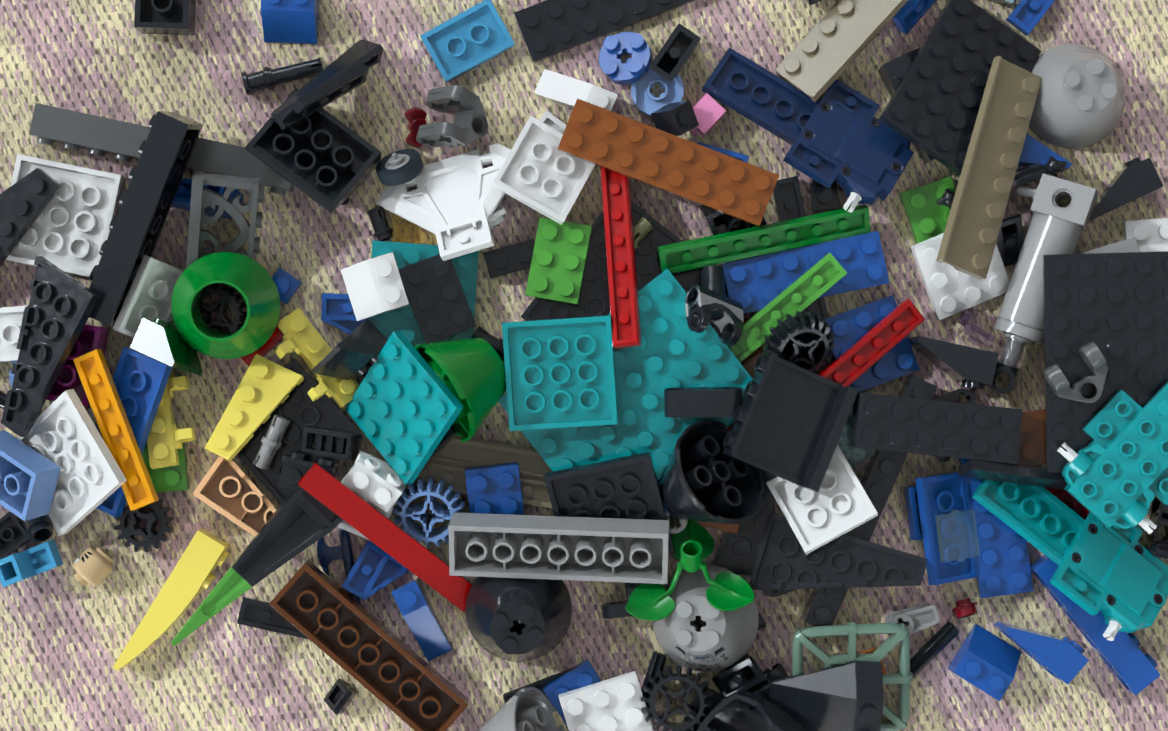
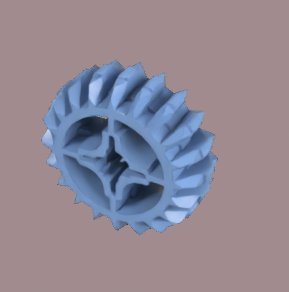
M433 476L429 477L428 483L421 477L418 479L417 484L415 482L408 484V488H404L403 493L395 502L397 506L393 509V513L397 515L394 519L395 524H401L400 528L416 538L419 543L424 541L426 548L430 547L431 542H434L437 547L441 546L442 540L448 544V525L453 512L466 513L465 510H462L465 502L458 500L461 496L460 491L452 493L453 484L447 487L443 486V478L438 483H434ZM426 495L424 502L409 505L415 498ZM436 497L441 499L446 505L440 504ZM429 504L433 514L431 520H429L430 514H427L426 511ZM444 519L449 520L442 527L433 528L434 523L443 522ZM414 520L420 521L423 526L417 524Z

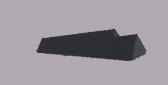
M359 40L271 113V117L281 130L284 131L366 82L369 68L380 62L383 47L380 44L367 40Z

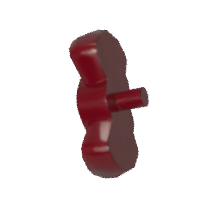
M413 107L405 112V118L409 121L407 128L410 132L405 141L408 145L416 148L423 146L416 141L419 127L427 124L425 120L427 114L421 108Z

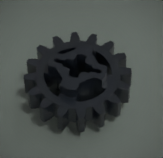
M162 499L147 505L155 510L151 513L146 512L143 507L131 511L128 505V507L124 506L120 517H114V519L120 521V525L114 526V530H121V534L117 539L125 538L127 540L124 547L128 548L134 545V552H139L143 546L145 552H150L152 545L158 549L162 547L160 540L164 542L169 540L165 533L173 531L174 528L168 526V522L174 520V517H167L166 513L171 508H162ZM129 515H130V516H131V521H130V525L128 526L127 522H128V517H129ZM142 519H147L146 527L141 528L139 524L142 522ZM160 520L161 526L158 532L156 530L158 521ZM134 535H142L147 541L138 540Z

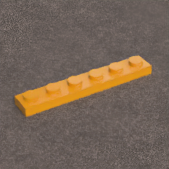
M96 349L74 358V364L103 440L127 480L121 487L130 510L134 511L159 501L102 350Z

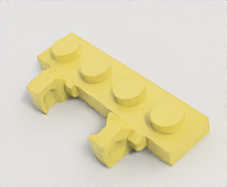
M300 308L278 322L277 326L284 334L282 337L284 342L274 352L280 359L287 353L290 354L295 351L312 370L332 351ZM315 374L319 384L315 388L312 387L307 394L313 402L326 394L329 398L333 397L338 405L343 408L353 399V395L360 385L353 376L346 380Z
M173 373L169 375L147 439L149 462L152 469L179 465L178 449H182V443L196 441L195 429H178V426L174 425L171 398L174 397V392L190 389L189 378H186V376L174 377Z

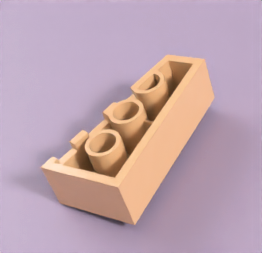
M220 456L192 493V495L254 537L277 510L275 505L234 459L230 462Z

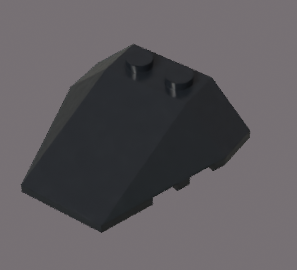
M853 660L846 662V665L831 669L825 667L821 668L819 672L807 675L801 673L772 680L770 683L769 702L802 724L806 731H880L884 703L882 664L876 661Z

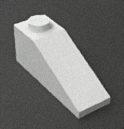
M544 69L534 93L572 110L578 98L613 111L618 98L617 94L601 87Z

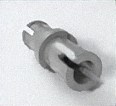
M274 414L266 435H263L260 440L262 444L253 461L254 465L264 470H269L277 449H280L282 446L281 440L290 420Z

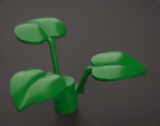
M687 521L684 530L680 533H675L672 537L675 546V554H672V556L680 560V562L677 563V570L670 588L666 591L661 584H640L631 593L625 609L632 616L645 621H658L668 617L675 609V602L669 596L674 592L682 569L690 573L702 569L707 583L711 585L706 590V599L717 610L733 611L751 604L755 597L749 584L735 573L720 572L715 577V581L710 577L706 568V562L703 559H706L713 553L714 540L710 533L697 521Z

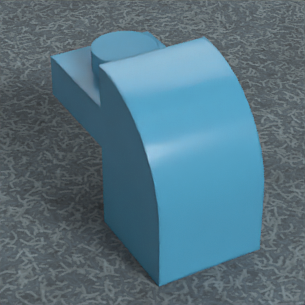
M49 540L1 559L0 581L2 587L18 583L62 565L63 561L55 540Z

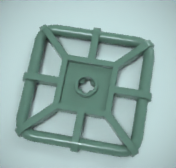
M847 622V625L798 628L794 632L795 637L792 643V676L803 673V645L824 662V668L829 667L831 669L846 665V662L853 660L880 662L900 642L899 672L882 674L883 685L899 684V715L883 703L882 714L891 721L881 722L880 731L904 730L908 726L910 683L913 681V673L910 672L909 628L903 623L855 624V622ZM892 633L873 653H856V635ZM847 636V654L828 655L810 638Z

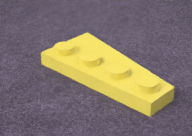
M256 354L207 442L205 449L231 462L254 436L253 433L262 423H266L271 417L270 414L280 403L283 404L289 397L288 394L296 385L299 386L305 378Z

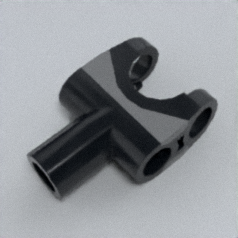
M718 265L705 266L700 270L701 286L693 285L686 294L685 309L688 327L691 331L702 333L710 322L717 329L721 341L726 345L733 346L742 335L744 321L743 306L740 302L725 296L723 268Z

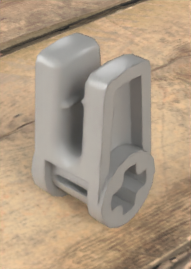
M930 603L894 611L885 620V623H898L897 619L904 621V624L909 628V636L940 622L936 607Z

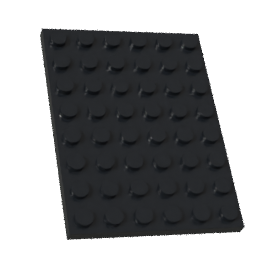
M1168 251L1043 255L1044 370L1053 364H1057L1068 380L1070 388H1072V384L1083 377L1092 376V372L1078 352L1079 348L1089 342L1096 344L1106 359L1108 367L1102 394L1093 403L1057 397L1045 379L1046 469L1049 473L1062 472L1068 462L1063 455L1057 452L1059 447L1065 450L1061 446L1063 443H1066L1077 453L1093 441L1082 429L1119 389H1122L1143 408L1168 382ZM1089 382L1083 384L1080 390L1081 395L1084 398H1091L1095 393L1094 386Z

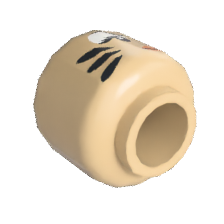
M99 546L96 549L88 547L73 562V568L76 571L73 576L83 586H86L88 583L92 586H99L112 573L113 565L111 563L114 560Z

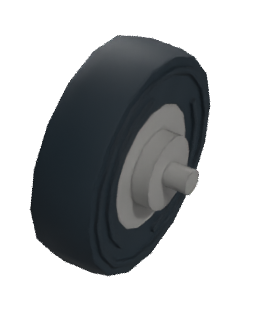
M402 149L382 158L377 163L375 169L382 184L385 186H397L417 177L422 172L424 165L418 151Z

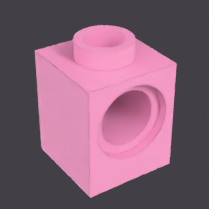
M708 93L693 107L699 125L689 130V132L694 136L699 134L703 138L725 115L726 110Z

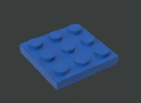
M894 295L824 319L830 325V329L835 337L833 340L836 347L831 349L833 351V357H831L833 362L897 307ZM908 335L849 387L861 392L920 370Z

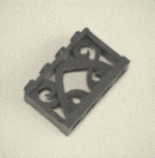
M194 170L191 188L186 268L199 258L212 253L234 252L252 259L254 253H259L260 237H255L256 228H261L262 212H257L258 202L263 203L265 187L259 186L260 178L205 173V171ZM204 185L227 188L224 194L221 195L213 190L204 188ZM240 188L249 193L250 200L247 204H241L239 198L242 194L234 197L232 202L228 197L233 190ZM215 204L219 206L214 215H208L205 212V208L208 206L212 207L213 211ZM225 210L235 220L241 232L230 243L221 248L218 238L210 231L201 229V225L215 222ZM251 210V220L249 224L248 220L246 219L243 213H247ZM249 239L247 253L240 247ZM211 240L216 250L212 251V246L204 248L202 245L203 241Z

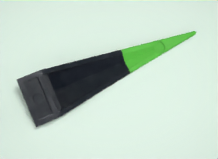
M300 486L291 491L174 637L171 643L172 646L177 645L269 574L333 531L343 519Z

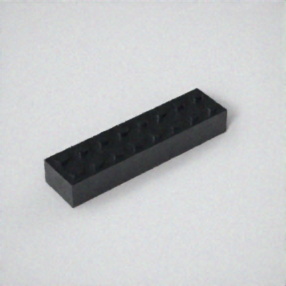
M158 111L157 115L154 114L148 125L150 133L147 140L141 143L138 154L141 155L137 165L132 167L129 173V187L122 193L119 199L120 210L118 215H115L110 222V236L108 240L103 242L99 254L101 259L99 264L94 266L90 274L92 282L89 289L99 295L89 316L90 318L109 326L115 324L144 255L152 257L203 124L175 112Z

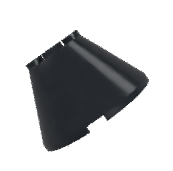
M702 420L691 424L680 434L663 478L658 483L662 499L673 519L738 524L747 521L759 511L762 505L760 504L761 494L765 492L763 471L723 453L725 448L723 442L727 433L730 432L725 429V424L712 420Z
M476 577L466 599V621L476 642L488 653L508 661H530L552 651L566 635L572 617L571 597L563 580Z

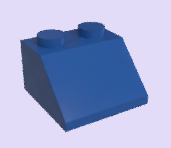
M261 0L264 42L317 44L319 0Z
M975 623L948 669L1000 701L1014 679L1021 651Z

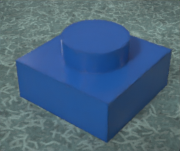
M280 267L272 277L278 288L280 300L288 304L302 282Z

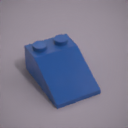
M998 621L994 624L997 629L1047 672L1067 685L1089 661L1083 655L1085 650L1067 637L1061 639L1054 635Z

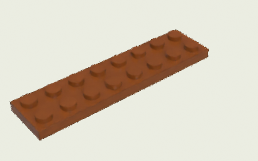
M578 98L558 146L559 151L758 227L761 224L779 177L778 174Z

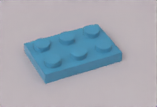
M484 0L420 35L446 84L515 46L511 35L491 0Z

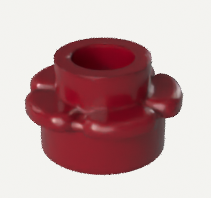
M967 598L955 602L956 607L952 609L957 619L977 614L976 605L978 603L971 602V599Z

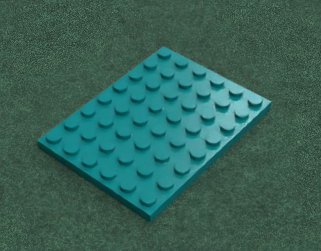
M668 268L638 291L642 345L616 349L613 347L618 424L521 430L552 471L651 452L658 480L665 473L680 434L688 426L702 420L717 421L725 424L726 427L734 422V417L670 418L664 416V389L742 387L744 402L746 397L744 396L745 387L749 381H752V377L729 347L721 341L719 334L710 323L702 333H696L689 329L685 309L687 293ZM505 393L498 402L508 413L507 393Z

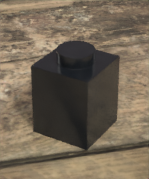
M690 100L669 103L651 113L657 129L675 136L683 135L699 125Z

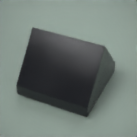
M339 678L324 698V701L335 714H342L358 691Z

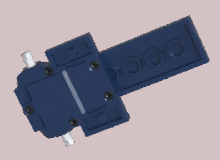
M729 47L702 89L703 92L708 93L719 102L792 145L783 159L790 166L828 189L836 178L837 184L844 189L848 197L843 208L847 210L850 206L847 211L850 213L854 211L857 204L865 203L872 205L879 199L884 201L914 154L910 150L911 142L874 117L880 107L879 104L838 79L827 89L820 102H813L809 96Z

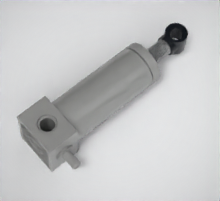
M1044 173L1037 189L1025 185H1020L1017 188V195L1033 199L1030 209L1033 216L994 329L1004 332V336L1007 337L1006 346H1004L1002 351L1003 355H1001L999 362L996 364L993 383L989 385L993 391L999 394L1011 393L1016 388L1017 376L1020 370L1017 364L1021 361L1020 357L1022 356L1020 355L1023 354L1025 345L1030 344L1031 341L1039 344L1044 343L1043 255L1075 254L1081 233L1087 230L1091 213L1098 198L1095 188ZM1061 199H1071V203L1067 207L1058 206ZM1002 373H1006L1010 377V383L1005 388H999L996 385V378Z

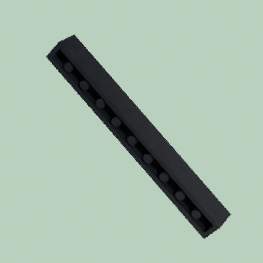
M913 375L907 376L899 397L932 400L937 386ZM874 450L860 484L876 509L878 516L845 533V535L870 541L908 453ZM848 588L813 589L801 619L814 626L832 625Z

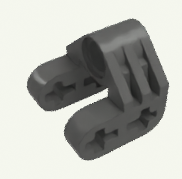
M456 85L430 89L425 103L426 106L436 111L455 110L458 114L455 115L453 123L437 122L421 125L416 141L427 147L446 146L452 148L454 146H466L486 135L488 122L480 97L468 89Z
M1089 342L1079 348L1078 352L1092 372V376L1083 377L1072 384V388H1070L1068 380L1057 364H1053L1042 371L1057 397L1084 403H1093L1100 398L1108 367L1106 359L1096 344ZM1087 382L1091 383L1095 388V393L1091 398H1084L1080 392L1082 385Z

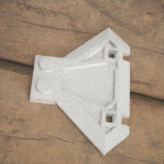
M496 143L489 145L490 153L480 155L479 149L424 165L422 172L411 181L397 186H387L376 204L435 234L440 257L443 261L494 246V241L488 219L505 195L504 192L492 186V183L511 149ZM493 163V166L484 168L485 165ZM417 186V189L409 191V188Z

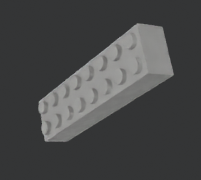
M453 512L448 525L449 576L667 584L670 520Z

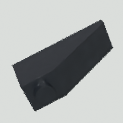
M1137 157L1124 163L1126 169L1119 171L1098 197L1090 220L1163 187L1150 157L1143 161Z

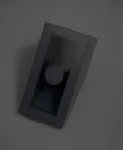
M679 23L650 64L649 69L671 83L694 53L701 38Z

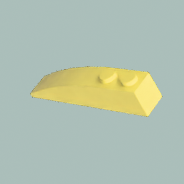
M200 529L196 532L119 656L113 669L119 670L152 646L187 611L203 588L207 590L216 577L212 573L217 565L222 567L230 555L227 552L229 544L205 529Z

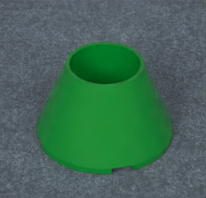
M217 252L199 258L183 271L173 290L171 310L178 332L192 348L209 357L236 359L255 352L269 340L279 321L281 301L276 283L260 263L243 254ZM209 284H228L242 294L247 304V317L242 328L233 332H221L213 329L204 321L200 313L199 302L204 289Z
M482 338L415 345L414 348L464 406L453 422L452 427L456 431L455 436L462 437L460 439L461 442L470 440L506 391L505 366L500 356Z

